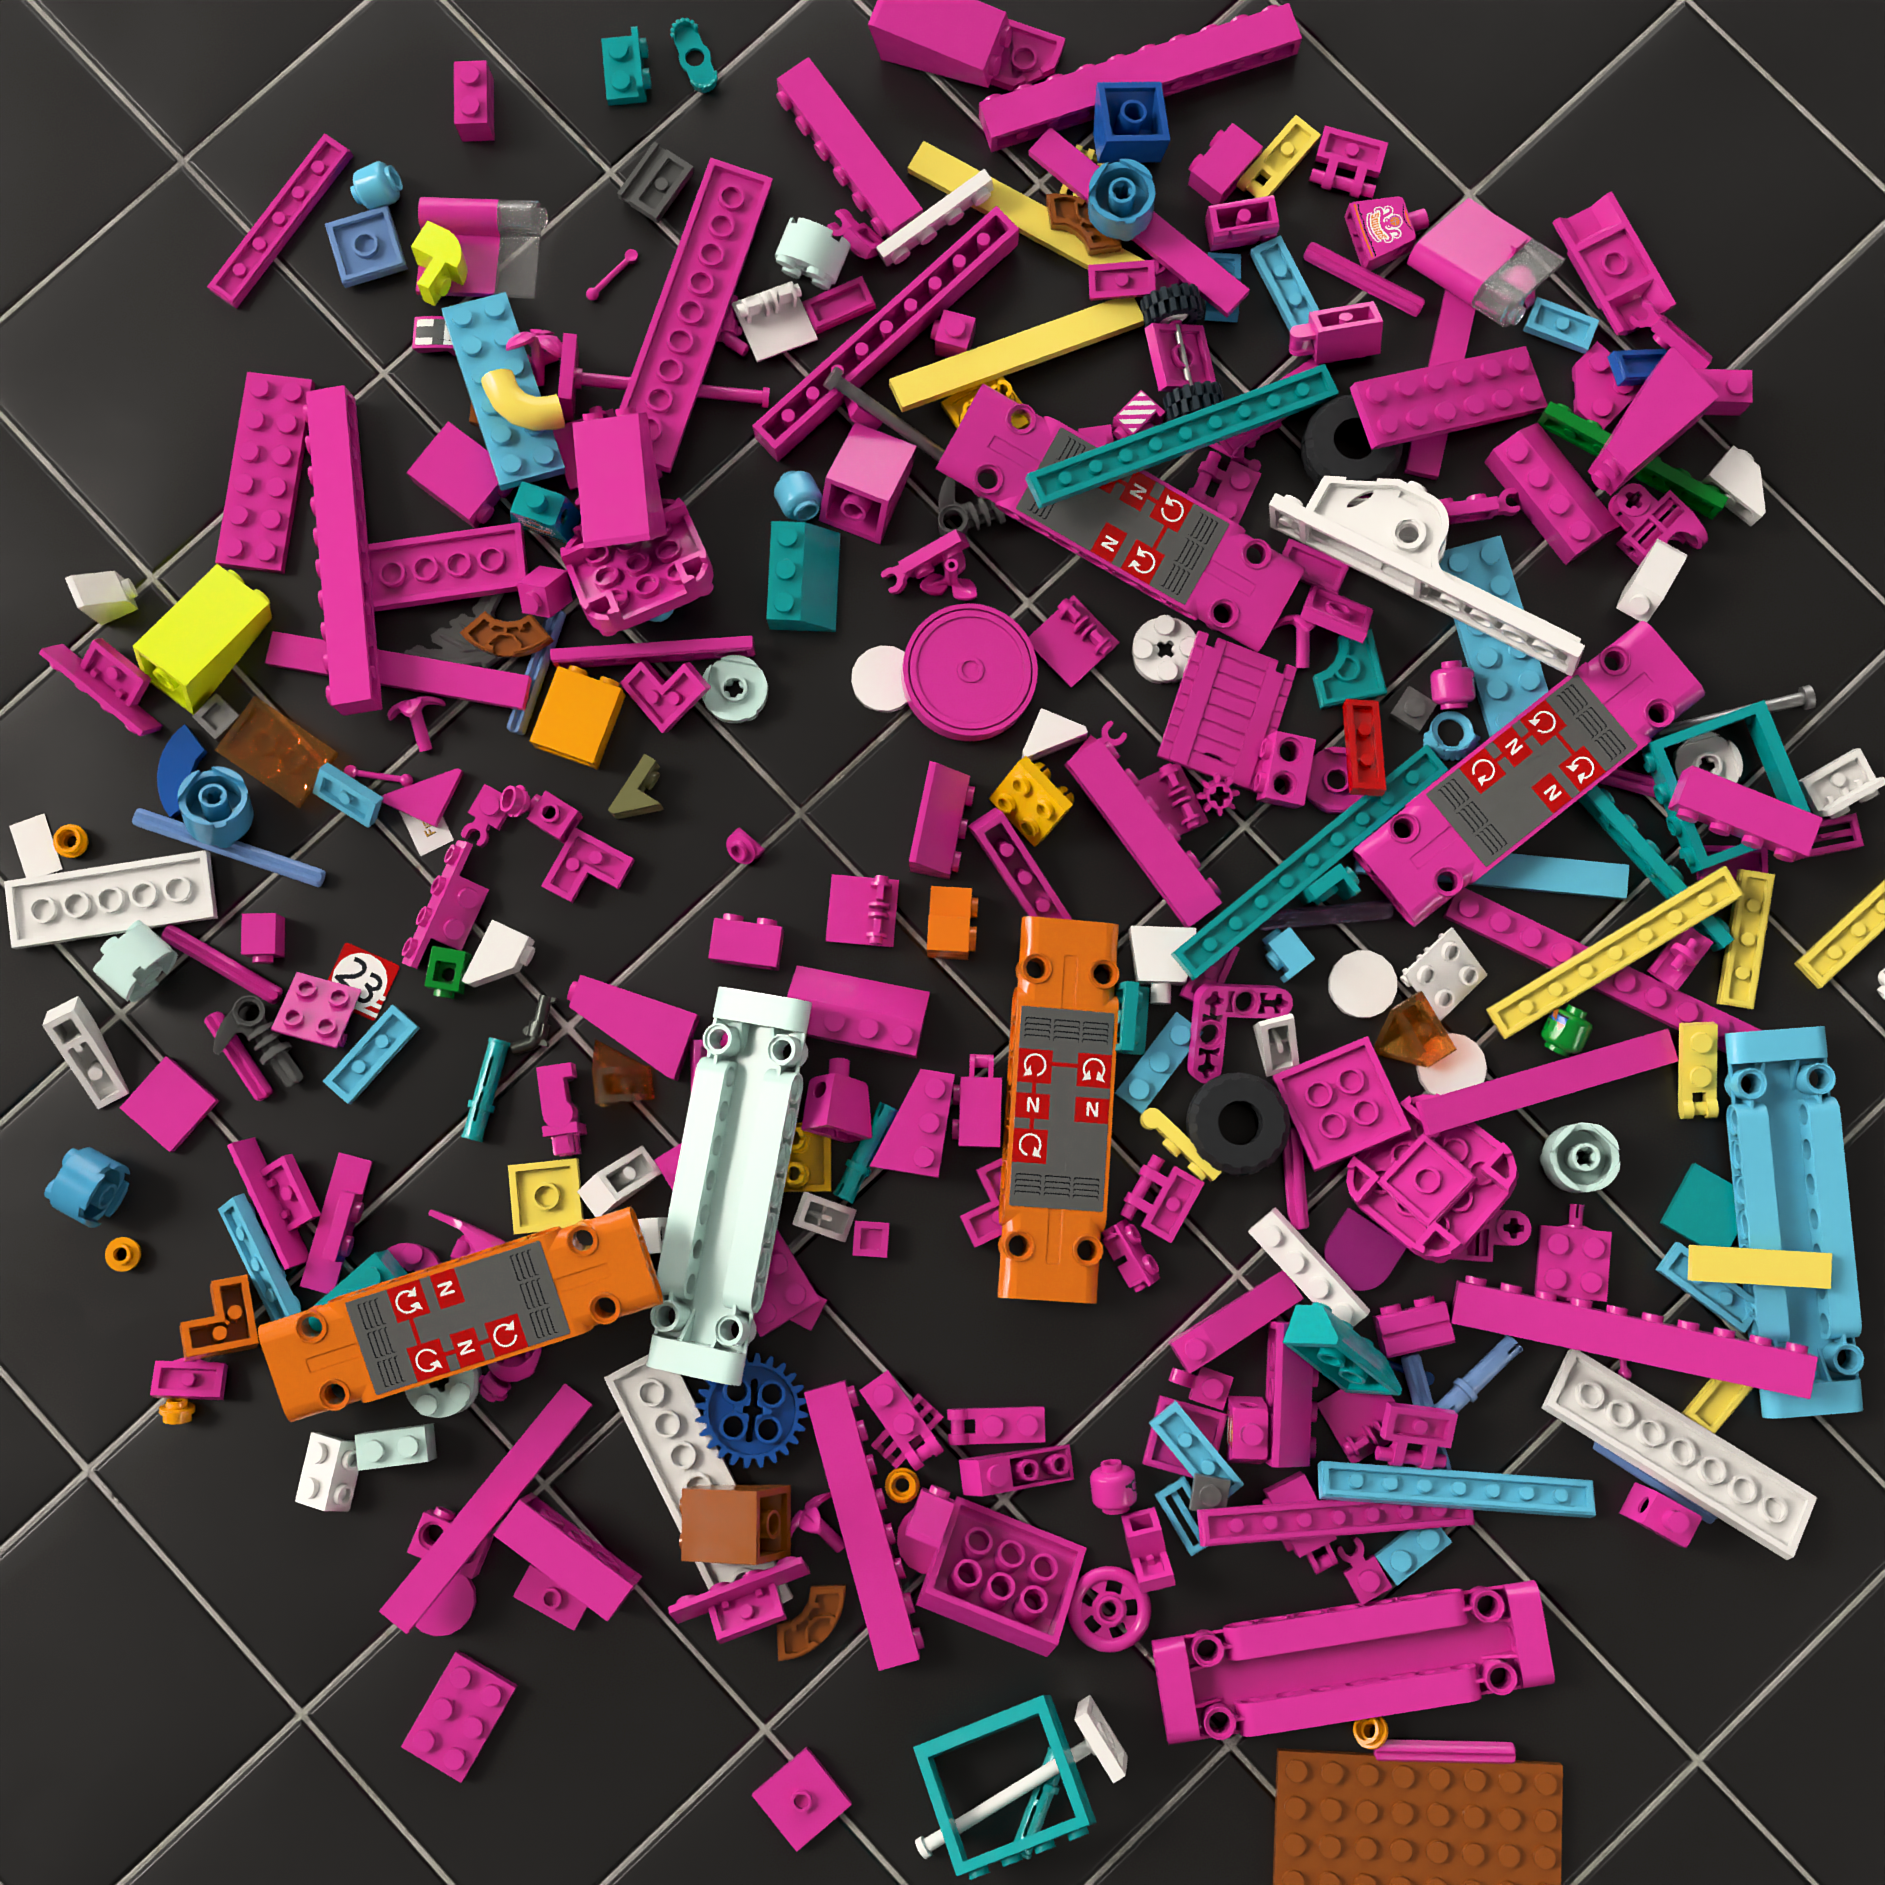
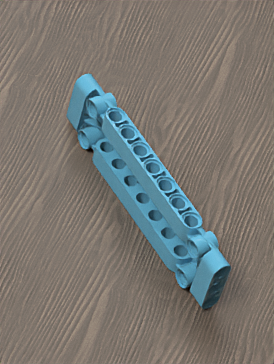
M1825 1026L1725 1033L1728 1074L1725 1078L1724 1087L1731 1097V1105L1727 1108L1726 1119L1739 1248L1832 1253L1831 1289L1743 1284V1290L1755 1298V1301H1751V1304L1745 1300L1746 1315L1751 1310H1755V1314H1749V1317L1753 1319V1322L1747 1329L1749 1338L1750 1334L1771 1338V1345L1783 1348L1786 1347V1342L1805 1345L1809 1347L1808 1353L1818 1357L1811 1398L1807 1399L1759 1389L1762 1417L1777 1419L1863 1411L1859 1371L1864 1365V1356L1855 1342V1337H1859L1861 1334L1862 1321L1841 1113L1838 1101L1831 1097L1830 1094L1836 1083V1076L1833 1069L1827 1064L1828 1052ZM1812 1071H1815L1818 1076V1083L1815 1087L1809 1081V1075ZM1744 1076H1747L1751 1083L1747 1093L1741 1087V1080ZM1841 1350H1844L1846 1360L1844 1364L1839 1366L1837 1356Z

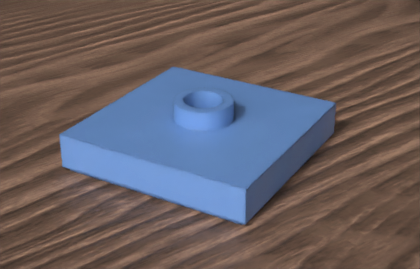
M388 205L325 224L341 281L345 288L408 269Z

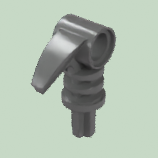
M948 476L945 478L938 502V531L941 537L955 530L949 529L944 525L945 521L950 518H957L962 522V525L957 530L966 536L969 528L973 527L978 531L980 530V524L984 523L987 527L991 526V520L995 519L999 524L1005 523L1006 514L995 506L996 503L990 500L984 501L982 498L977 499L978 504L973 505L971 501L965 504H958L955 501V480Z
M251 995L239 998L235 1002L233 1009L219 1026L214 1040L213 1053L220 1056L234 1035L242 1033L249 1042L255 1041L257 1043L254 1050L256 1052L262 1051L264 1054L259 1061L263 1066L270 1063L286 1087H292L304 1078L302 1072L288 1053L292 1048L290 1042L281 1043L279 1039L282 1037V1034L271 1031L274 1022L268 1023L266 1021L265 1007L262 1001ZM246 1006H253L259 1011V1016L253 1021H244L240 1018L239 1012Z

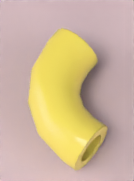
M496 369L482 377L483 389L494 410L511 424L532 431L565 428L564 417L557 394L536 397L525 393L519 388L515 375L510 369Z

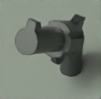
M539 995L534 1021H530L529 1026L523 1028V1034L529 1037L510 1044L514 1056L534 1050L539 1046L549 1047L547 1036L550 1025L547 1024L551 1005L557 1002V998Z

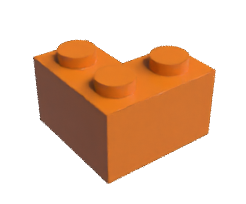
M931 886L927 936L928 958L968 960L969 951H976L977 927H970V919L977 918L978 898L972 897V888Z
M247 1274L211 1281L210 1292L214 1316L180 1323L185 1362L257 1348L259 1341Z

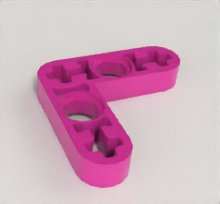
M1207 983L1200 986L1195 992L1187 1062L1190 1076L1200 1083L1206 1084L1211 1079L1221 1075L1227 1017L1272 1019L1288 1015L1293 1006L1291 994L1285 989L1274 985ZM1213 992L1218 997L1217 1002H1212L1210 1009V1005L1205 1003V998L1211 997ZM1248 992L1251 996V1003L1246 1009L1239 1010L1236 1006V999L1239 994ZM1277 996L1282 999L1281 1004H1277L1275 1009L1268 1004L1261 1003V998L1275 1000ZM1210 1013H1212L1217 1018L1203 1017V1014L1210 1016ZM1210 1024L1214 1025L1216 1029L1215 1037L1209 1042H1202L1200 1033L1203 1027ZM1200 1048H1203V1049H1206V1050H1213V1053H1211V1052H1209V1051H1206V1054H1205V1053L1199 1051V1049H1200ZM1206 1058V1061L1211 1064V1068L1205 1069L1203 1074V1072L1198 1070L1199 1065H1204Z

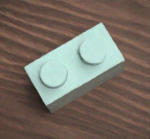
M434 1423L369 1431L355 1435L358 1471L429 1462L437 1458Z

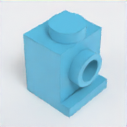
M1290 927L1283 932L1276 928L1262 939L1266 945L1264 948L1268 952L1265 954L1267 961L1276 971L1282 969L1285 973L1280 978L1283 983L1287 982L1315 960L1314 956Z

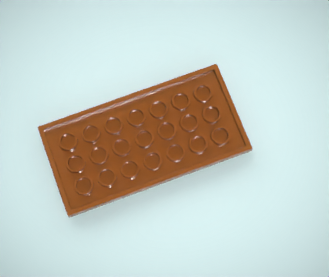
M1277 1748L1273 1885H1561L1563 1765L1559 1762L1515 1760L1513 1764L1378 1761L1374 1753Z

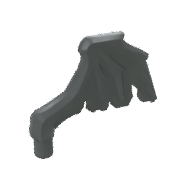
M505 593L481 596L478 603L472 608L476 617H468L465 613L460 614L458 618L449 621L452 628L445 629L441 627L430 635L432 642L442 647V649H426L424 646L416 645L410 650H405L404 654L490 668L503 657L490 655L479 650L469 643L460 632L484 611L496 619L495 612Z

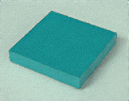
M1692 1163L1660 1224L1697 1245L1730 1247L1738 1234L1733 1184L1700 1165Z

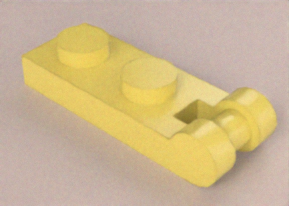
M1295 115L1242 175L1236 187L1243 192L1248 191L1255 198L1271 196L1317 144L1321 134ZM1260 174L1268 180L1264 186L1255 180Z
M1715 1022L1679 1023L1678 1113L1680 1119H1693L1694 1115H1703L1704 1118L1718 1117V1024ZM1702 1092V1102H1693V1093Z
M1148 1108L1141 1114L1140 1124L1146 1130L1155 1129L1164 1137L1165 1140L1162 1142V1145L1175 1157L1182 1154L1190 1162L1187 1168L1199 1180L1203 1181L1207 1178L1209 1181H1214L1222 1172L1211 1167L1207 1161L1202 1160L1191 1140L1160 1110Z

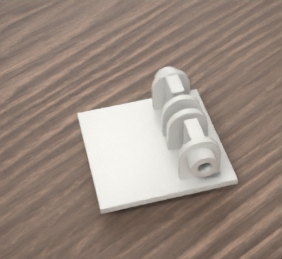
M791 281L732 303V307L757 362L818 340L800 300L802 292L798 283L793 284Z
M1452 927L1444 934L1440 933L1438 935L1439 939L1430 947H1426L1424 949L1425 953L1423 955L1419 954L1416 957L1417 961L1408 969L1404 968L1402 970L1403 975L1400 977V980L1407 987L1412 986L1439 1021L1444 1019L1488 975Z

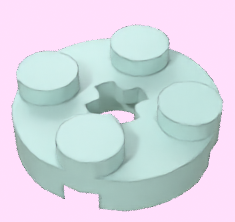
M727 655L713 665H710L702 676L711 686L702 697L705 706L711 714L723 722L742 723L744 721H751L757 717L766 704L768 698L767 680L763 671L750 658L741 655ZM734 681H738L740 688L744 690L742 694L730 697V693L725 691L726 686H732Z

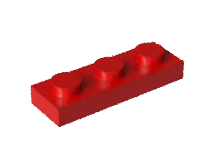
M1346 699L1342 707L1349 794L1383 796L1386 791L1379 701Z

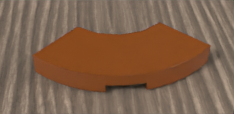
M1046 194V205L1051 230H1064L1075 235L1084 244L1088 256L1121 251L1120 239L1103 235L1090 222L1086 200L1067 194Z
M484 611L460 632L474 647L498 657L530 655L554 642L531 614L520 620L506 622L494 619Z
M846 1584L811 1586L809 1601L803 1611L793 1619L777 1624L778 1661L802 1656L815 1649L828 1637L841 1616L846 1597Z

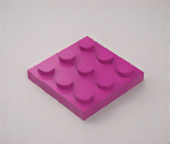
M1368 1036L1272 1076L1277 1090L1281 1093L1285 1104L1288 1106L1289 1117L1314 1172L1411 1132L1409 1123Z

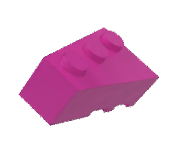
M920 1069L870 1164L871 1168L939 1178L955 1074Z

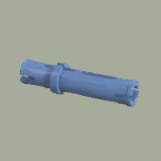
M1505 1335L1462 1379L1458 1377L1453 1382L1454 1387L1435 1403L1434 1407L1450 1409L1458 1413L1469 1401L1474 1403L1478 1399L1477 1394L1511 1360L1523 1351L1521 1345H1516L1518 1342L1513 1337Z

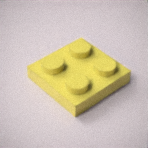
M578 1158L508 1165L514 1235L536 1233L560 1226L562 1229L584 1219L582 1198L577 1193L581 1188Z

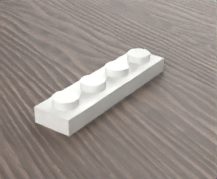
M986 170L980 171L878 245L876 248L884 264L888 267L892 263H901L910 255V250L920 243L925 245L933 240L937 235V230L946 224L950 226L958 222L964 216L966 209L973 204L979 206L991 196L990 192L994 190L992 179Z
M1276 1207L1250 1228L1249 1234L1312 1302H1319L1329 1306L1335 1316L1340 1320L1350 1323L1353 1327L1369 1314L1370 1309Z

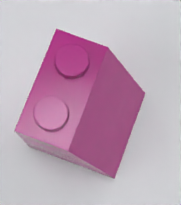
M855 422L825 478L819 521L881 544L912 470L917 446Z

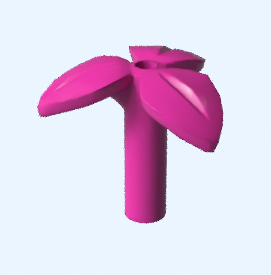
M530 329V332H520L509 339L506 344V351L528 344L531 347V368L537 386H543L545 384V350L561 358L562 342L557 336H554V332L545 329Z
M964 553L956 560L951 558L941 563L945 576L932 573L926 576L920 584L922 591L933 596L943 595L948 586L952 587L953 596L958 600H973L978 595L976 585L970 579L958 578V575L966 568Z
M1290 614L1278 619L1272 630L1287 624L1294 625L1296 628V668H1309L1310 631L1316 624L1299 618V614Z
M420 696L404 700L393 705L387 713L390 721L400 713L410 718L419 752L433 749L422 709L426 705L445 706V701L440 698Z
M831 1492L817 1495L806 1502L803 1511L799 1510L794 1515L791 1521V1538L796 1528L799 1527L805 1532L818 1534L836 1553H839L845 1547L844 1540L821 1518L818 1507L824 1501L832 1497Z

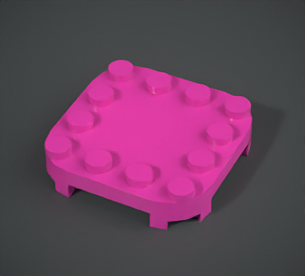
M680 498L676 500L661 499L667 535L647 541L584 549L582 524H579L572 529L575 535L567 542L565 548H560L561 558L568 570L587 620L603 636H612L618 631L634 627L712 592L714 587L712 583L714 577L712 564L686 505Z
M1437 1093L1436 1095L1422 1094L1412 1098L1409 1095L1399 1104L1409 1123L1411 1132L1361 1152L1357 1157L1353 1155L1347 1165L1346 1183L1349 1194L1359 1209L1405 1247L1425 1260L1444 1263L1462 1252L1510 1198L1517 1185L1519 1174L1513 1153L1504 1142L1500 1143L1475 1122L1428 1135L1474 1174L1478 1181L1438 1223L1434 1221L1426 1228L1377 1184V1181L1425 1132L1415 1102L1439 1096Z

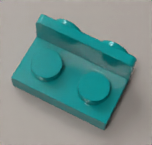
M638 26L631 27L632 36L601 39L608 106L647 102L646 89H652L649 68H644L643 62L644 58H649L646 37H640Z
M1340 863L1296 896L1304 906L1312 901L1317 906L1335 893L1339 895L1342 901H1346L1361 891L1357 885L1360 881L1351 868L1348 866L1344 868Z
M1124 981L1115 984V995L1118 996L1119 1000L1116 1053L1143 1055L1145 1053L1150 990L1148 987L1139 986V982Z

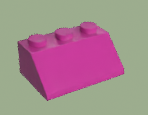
M929 762L909 858L910 872L950 880L952 871L958 872L962 852L956 851L958 838L965 839L969 820L963 818L965 805L972 806L975 787L969 786V775L937 762Z

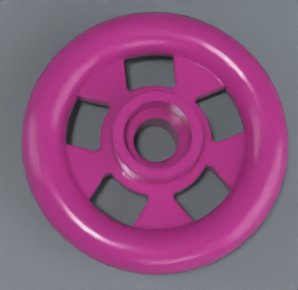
M1103 1566L1090 1570L1078 1579L1067 1615L1073 1632L1081 1642L1094 1650L1113 1653L1128 1649L1142 1638L1151 1619V1601L1148 1592L1141 1594L1137 1578L1134 1574L1123 1568ZM1108 1580L1122 1584L1120 1594L1114 1591H1106ZM1089 1589L1098 1593L1093 1600L1092 1606L1082 1602L1084 1595ZM1136 1599L1137 1615H1126V1600ZM1111 1602L1115 1605L1116 1609L1113 1614L1106 1615L1103 1613L1102 1608L1105 1603ZM1091 1615L1101 1625L1095 1633L1090 1631L1084 1623ZM1123 1622L1127 1632L1113 1638L1109 1628L1118 1626Z

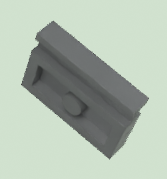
M654 141L617 192L618 197L658 224L694 174V167L669 150L661 148Z

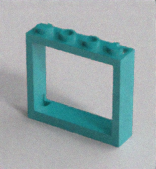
M1765 700L1657 739L1641 749L1645 761L1643 767L1652 775L1655 783L1653 787L1655 797L1665 807L1668 815L1666 818L1668 829L1673 836L1677 837L1681 847L1679 850L1680 858L1685 859L1691 874L1757 849L1740 844L1707 856L1695 824L1677 818V812L1668 809L1678 782L1664 749L1745 720L1776 798L1811 813Z
M1051 1695L1039 1696L913 1747L956 1876L968 1874L969 1879L972 1880L990 1873L988 1866L1001 1861L1003 1867L1023 1860L1021 1852L1034 1848L1036 1854L1056 1847L1054 1839L1067 1835L1069 1841L1089 1834L1087 1826L1097 1823ZM1040 1716L1075 1818L968 1860L934 1758Z

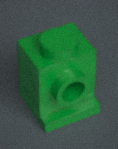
M432 946L424 986L433 989V996L454 999L455 993L464 994L466 983L462 982V979L469 967V963L472 961V955L466 951ZM453 969L455 971L454 979L446 981V971Z

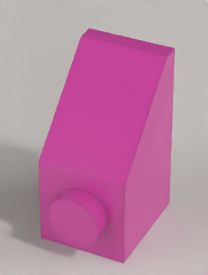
M932 1484L930 1489L922 1487L906 1526V1536L939 1549L955 1506V1500L949 1498L951 1492Z

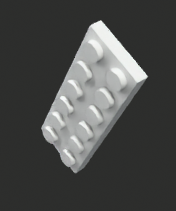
M207 850L4 881L11 948L13 949L126 933L127 929L137 920L142 921L152 929L165 927L170 924L178 925L218 918L211 856Z

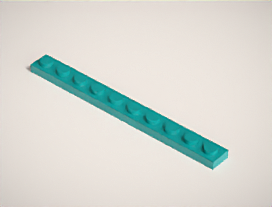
M1323 364L1030 472L1025 480L1038 508L1041 509L1330 401L1339 392L1326 365Z
M1427 744L1385 778L1386 791L1383 796L1364 795L1176 949L1171 954L1191 980H1195L1449 769Z

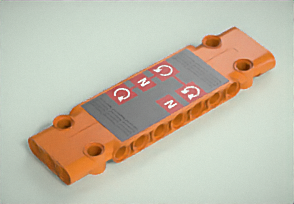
M1034 916L1022 917L1019 962L1015 970L1018 985L1013 992L999 1197V1224L1002 1225V1236L998 1242L1000 1252L998 1297L1097 1304L1099 1261L1103 1255V1245L1100 1242L1101 1232L1105 1229L1107 1219L1116 1067L1115 1048L1118 1032L1119 1000L1118 996L1115 995V984L1119 979V969L1117 967L1119 925ZM1029 961L1039 964L1041 968L1039 978H1032L1027 973L1026 966ZM1096 967H1101L1106 971L1108 978L1105 984L1097 982L1094 978ZM1014 1236H1019L1024 1243V1248L1019 1255L1015 1256L1009 1250V1242ZM1085 1240L1091 1246V1255L1087 1259L1082 1260L1077 1253V1248Z
M630 1206L593 1219H583L574 1225L562 1229L560 1226L546 1229L338 1296L328 1301V1304L315 1305L306 1311L262 1324L258 1328V1335L283 1411L290 1422H294L329 1410L338 1411L346 1405L360 1400L362 1403L375 1401L584 1334L592 1330L595 1325L610 1324L617 1318L663 1304V1296L636 1213ZM586 1230L591 1233L593 1244L585 1246L579 1243L576 1236L577 1231ZM610 1298L614 1301L616 1310L605 1312L599 1306V1299ZM309 1317H315L320 1320L322 1331H315L310 1327ZM332 1384H338L343 1387L345 1391L344 1398L334 1395L331 1388Z

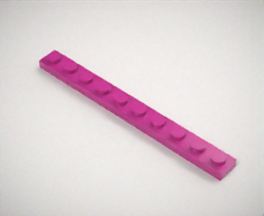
M1463 888L1452 897L1443 918L1551 970L1588 948L1466 888ZM1629 966L1591 987V989L1678 1031L1679 1023L1715 1022L1718 1024L1717 1049L1726 1053L1725 1033L1762 1031L1679 990L1674 992L1664 983Z

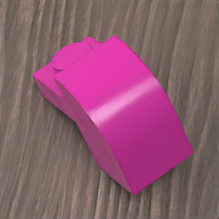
M1155 1507L1121 1515L1132 1566L1141 1594L1175 1586L1174 1574L1166 1552L1162 1528Z

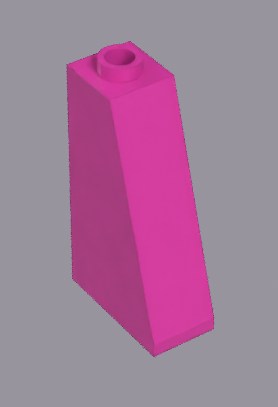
M580 975L578 982H572L567 995V1000L571 1001L569 1007L662 1074L678 1081L700 1016Z

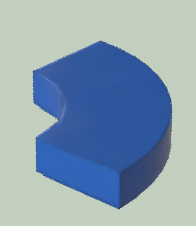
M186 724L178 729L166 744L157 771V787L160 800L165 811L172 819L181 814L178 804V790L181 783L188 775L196 771L199 762L208 753Z

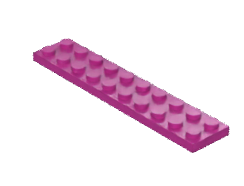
M711 157L619 408L635 407L636 413L647 412L656 469L670 473L773 184V178Z

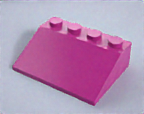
M957 1496L942 1544L939 1549L936 1548L916 1605L1048 1657L1058 1646L1087 1548Z

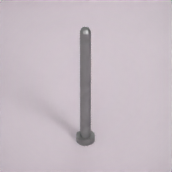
M836 366L831 371L823 384L825 388L829 391L833 388L837 389L936 461H940L945 452L943 448L843 378V371Z
M1810 685L1799 687L1798 693L1766 700L1765 702L1770 713L1802 706L1804 710L1815 708L1816 696L1813 688ZM1749 705L1669 724L1653 738L1656 740Z

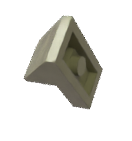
M646 754L643 755L608 809L613 817L623 819L664 809L658 801L644 793L646 788L651 790L660 777L658 772L660 766L656 760Z

